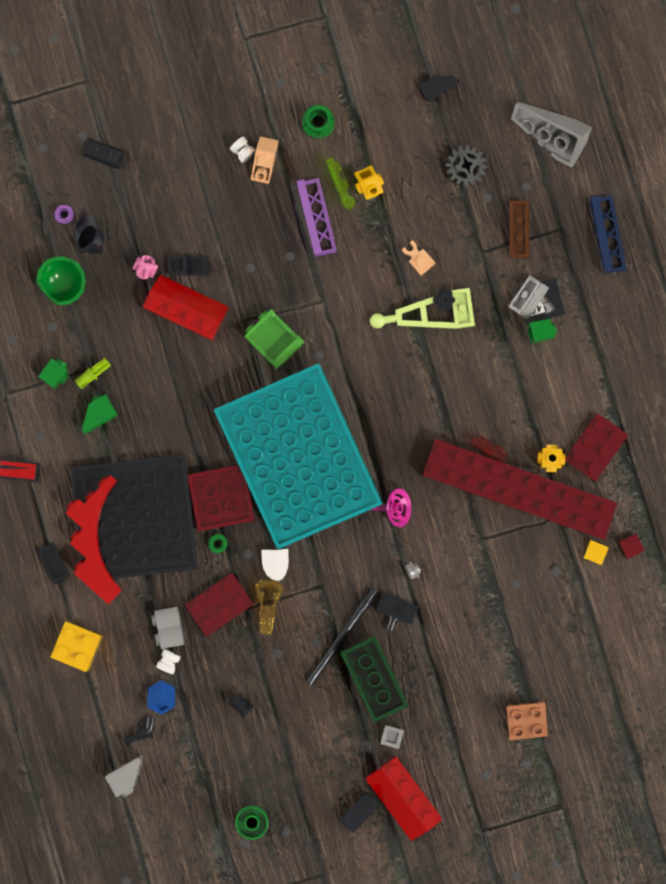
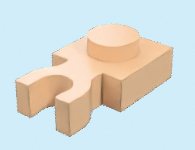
M412 240L410 245L413 247V250L407 251L404 247L401 251L412 258L409 260V263L422 276L436 263L424 249L419 252L416 243Z

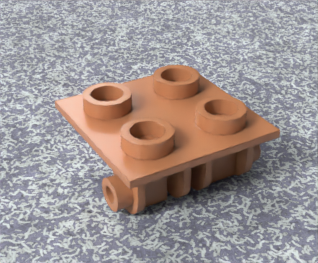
M527 702V704L521 703L519 705L509 704L506 707L509 740L548 736L545 702Z

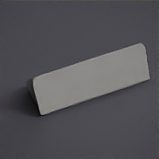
M529 275L508 307L524 318L529 319L549 288Z

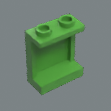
M271 309L269 312L265 310L258 317L260 321L256 325L251 324L245 330L247 333L245 338L278 370L304 344V341Z

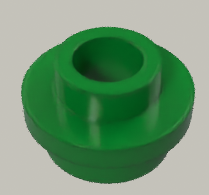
M221 534L211 536L208 542L210 550L214 553H222L228 545L227 539ZM216 540H220L222 542V545L220 547H216L214 545Z

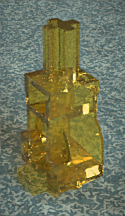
M260 580V583L255 584V592H257V599L261 603L259 617H262L261 634L272 635L273 618H276V603L280 600L281 593H283V585L279 584V581ZM260 588L279 589L278 593H274L273 606L263 605L264 592H260Z

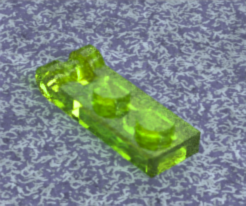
M333 157L326 159V166L346 210L353 209L355 200L347 193L349 186L346 179H342L339 174L342 171L339 162H334Z

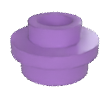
M60 205L56 208L54 216L59 223L67 224L72 221L74 212L70 206ZM63 211H66L68 213L67 217L65 218L61 217V213Z

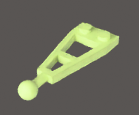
M470 288L451 290L452 296L455 298V302L452 303L455 323L428 321L426 306L434 303V297L397 309L395 310V315L383 316L380 313H375L370 318V324L374 328H381L384 324L397 322V326L445 329L474 327ZM420 308L422 321L402 320V314Z

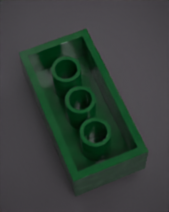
M375 635L340 652L374 723L409 706Z

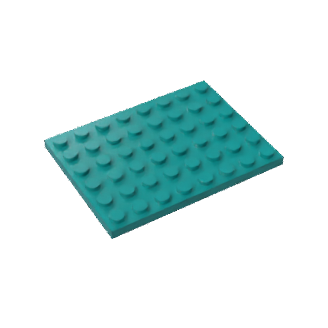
M320 363L214 409L277 549L383 504Z

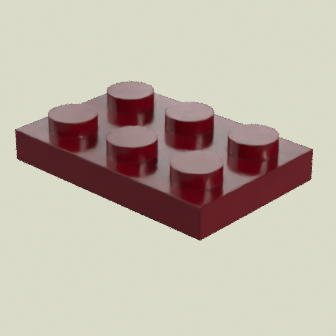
M597 413L567 454L565 461L596 482L624 443L628 434Z
M231 573L188 602L185 607L207 637L254 603L234 574Z

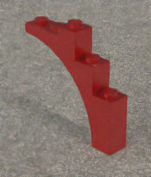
M111 475L109 477L105 476L98 483L100 487L96 492L92 490L86 496V503L81 499L77 501L72 500L66 507L68 509L66 514L82 528L81 531L78 529L70 537L72 539L70 544L86 558L85 561L83 559L80 560L74 567L76 569L74 574L107 604H110L122 591V588L113 580L104 565L98 542V522L102 506L109 492L117 483V480Z

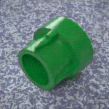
M313 105L308 108L302 117L303 130L313 139L328 137L334 129V116L332 112L322 105ZM321 118L324 123L322 126L316 127L313 124V120Z
M249 805L242 808L235 820L238 833L250 840L262 837L267 831L269 824L267 813L257 805ZM250 817L256 818L257 826L249 827L246 823L247 819Z

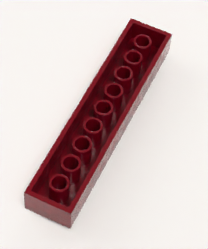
M437 439L434 440L422 477L601 540L606 538L618 504Z

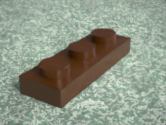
M509 201V259H529V201Z

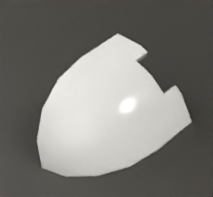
M288 549L262 550V565L267 576L276 581L283 579L288 569Z

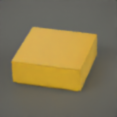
M590 540L583 558L602 565L609 547Z

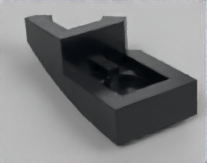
M434 75L421 84L419 88L427 100L432 102L461 81L460 79Z

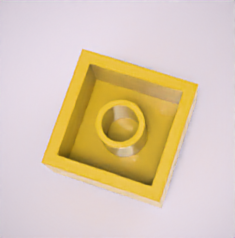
M65 621L51 658L87 672L90 669L103 635Z

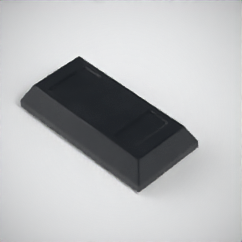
M89 138L83 156L119 169L125 151Z
M54 542L36 550L53 585L70 577Z

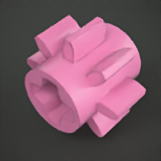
M144 255L142 258L137 257L133 269L136 270V275L141 279H147L149 276L153 278L158 268V265H155V260L148 255Z

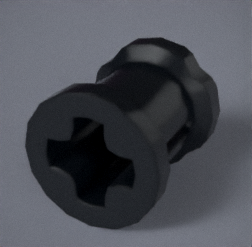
M241 693L229 704L230 707L233 706L241 714V718L254 706L249 704L242 697Z

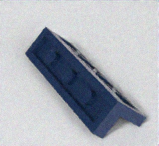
M612 195L600 198L599 196L591 197L589 202L603 274L626 271ZM609 201L610 209L607 214L602 212L600 202ZM606 218L613 222L614 227L610 233L605 230L604 220ZM609 237L617 242V247L614 251L609 249L607 241ZM613 255L620 259L621 267H612L611 258Z

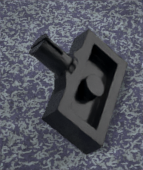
M382 593L376 611L385 614L389 618L385 629L393 632L396 621H403L412 625L419 606Z

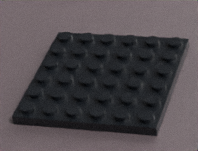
M185 454L70 468L75 501L81 499L86 503V496L92 490L96 492L100 487L98 483L105 476L109 477L111 475L117 480L102 506L98 522L100 553L104 565L113 579L198 569ZM77 524V530L81 531L82 528ZM80 553V559L85 561L86 558Z

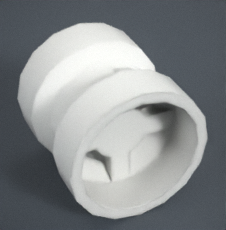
M244 136L230 147V150L238 155L241 163L246 162L256 152L253 146L248 145V141Z
M163 649L161 654L163 658L161 661H158L156 667L167 673L174 674L175 663L179 662L181 656Z

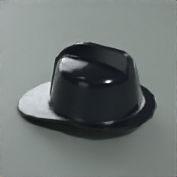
M86 214L81 217L75 227L74 234L77 250L79 253L101 254L102 246L105 242L104 233L98 228L95 216Z

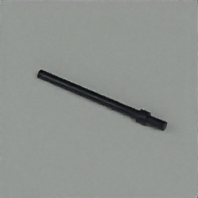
M372 587L366 597L361 599L357 610L306 680L308 683L314 684L365 610L368 611L372 605L370 603L379 590Z

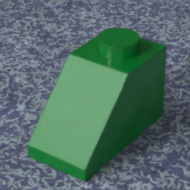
M550 319L531 322L527 326L531 345L552 340L555 338V334H557L556 325L551 323Z
M98 394L91 399L92 402L88 405L82 427V432L85 435L118 416L106 394L103 396Z

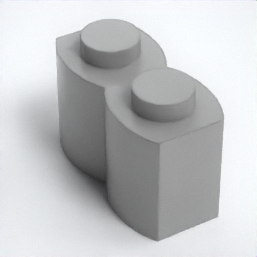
M178 607L154 611L155 615H152L153 626H157L158 634H155L157 646L165 649L185 645Z

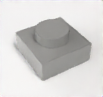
M385 725L380 744L399 749L404 730Z

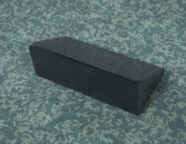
M364 792L339 821L354 833L379 804L369 794Z

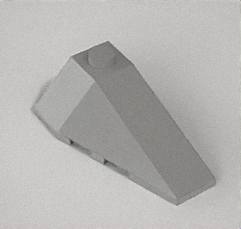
M521 102L516 103L511 117L527 134H532L538 140V144L541 147L545 146L552 153L551 156L570 167H573L592 129V127L574 118Z

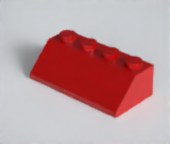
M162 275L158 277L143 305L145 310L212 342L229 309L228 306Z
M396 755L365 778L411 841L426 833L443 820Z

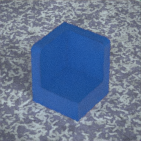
M160 680L148 688V708L161 715L174 708L175 688Z

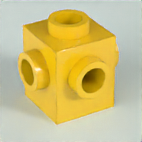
M372 165L354 173L358 182L355 184L359 195H364L366 200L384 193L381 186L384 184L380 173L376 174Z
M546 445V448H542L541 452H538L537 464H540V468H545V472H557V469H561L562 465H565V453H562V449H558V445ZM551 454L556 457L554 462L549 460Z

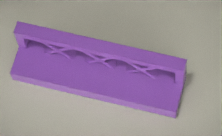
M319 178L297 181L314 256L319 257L337 252ZM316 183L318 191L313 197L307 193L306 186ZM314 201L322 205L319 215L311 210ZM319 219L327 225L323 234L316 230L315 225ZM323 238L331 242L332 249L321 250L320 242Z

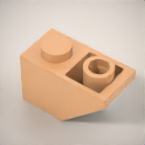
M260 136L255 152L251 180L266 184L270 183L278 140Z

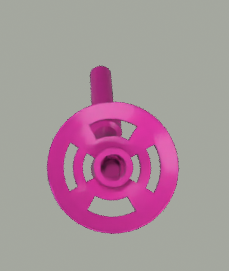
M394 489L388 497L387 504H382L371 510L386 511L390 522L394 526L403 527L408 523L411 516L410 497L405 490ZM403 505H405L404 516L401 515L404 509Z

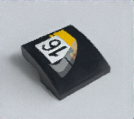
M556 278L540 281L549 289L529 319L524 318L526 325L531 322L566 315Z

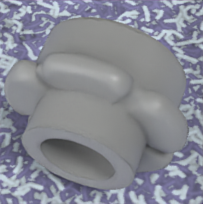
M409 561V564L405 566V570L411 580L419 578L418 574L421 571L417 563L413 564Z

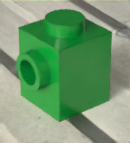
M59 358L57 361L51 359L38 377L56 390L59 384L63 385L69 377L67 375L69 371L66 369L67 364Z

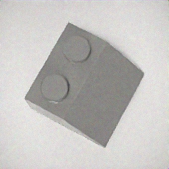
M142 754L105 776L116 797L121 795L124 798L134 791L133 787L137 784L143 761Z

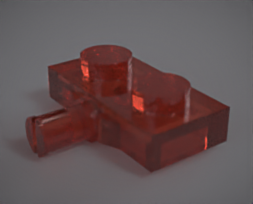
M480 435L478 438L473 437L471 445L498 461L505 462L508 457L505 454V449L498 445L494 448L488 444L489 440Z

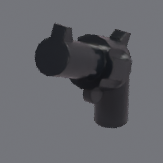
M147 717L146 728L144 725H140L136 733L123 738L127 748L130 746V743L139 739L142 741L148 737L154 738L152 735L154 717Z

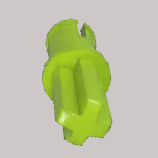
M103 358L93 367H88V370L82 375L75 378V382L83 389L94 379L97 380V376L108 369L110 363L106 358Z

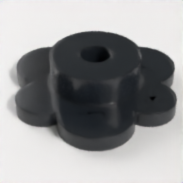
M449 289L445 291L439 290L438 295L434 296L433 302L437 304L439 310L443 308L447 311L451 310L452 303L455 302L452 291Z

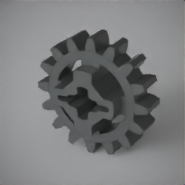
M467 145L465 150H463L459 146V152L453 150V157L448 156L447 158L451 163H446L445 167L450 168L446 174H452L450 181L452 182L456 179L457 186L463 183L464 188H466L467 183H470L473 187L475 180L478 183L481 182L479 176H485L482 170L487 169V166L483 165L486 162V158L481 159L482 152L476 153V147L469 150V145ZM467 154L475 157V159L467 157ZM459 157L460 163L454 166V161ZM464 162L467 165H471L469 168V172L466 168H462ZM479 166V171L474 176L473 170ZM457 174L464 175L466 179L459 177Z

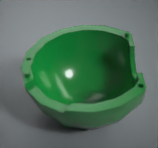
M61 256L52 257L42 264L38 270L36 283L43 294L54 304L68 305L78 300L82 295L86 280L84 271L72 258Z

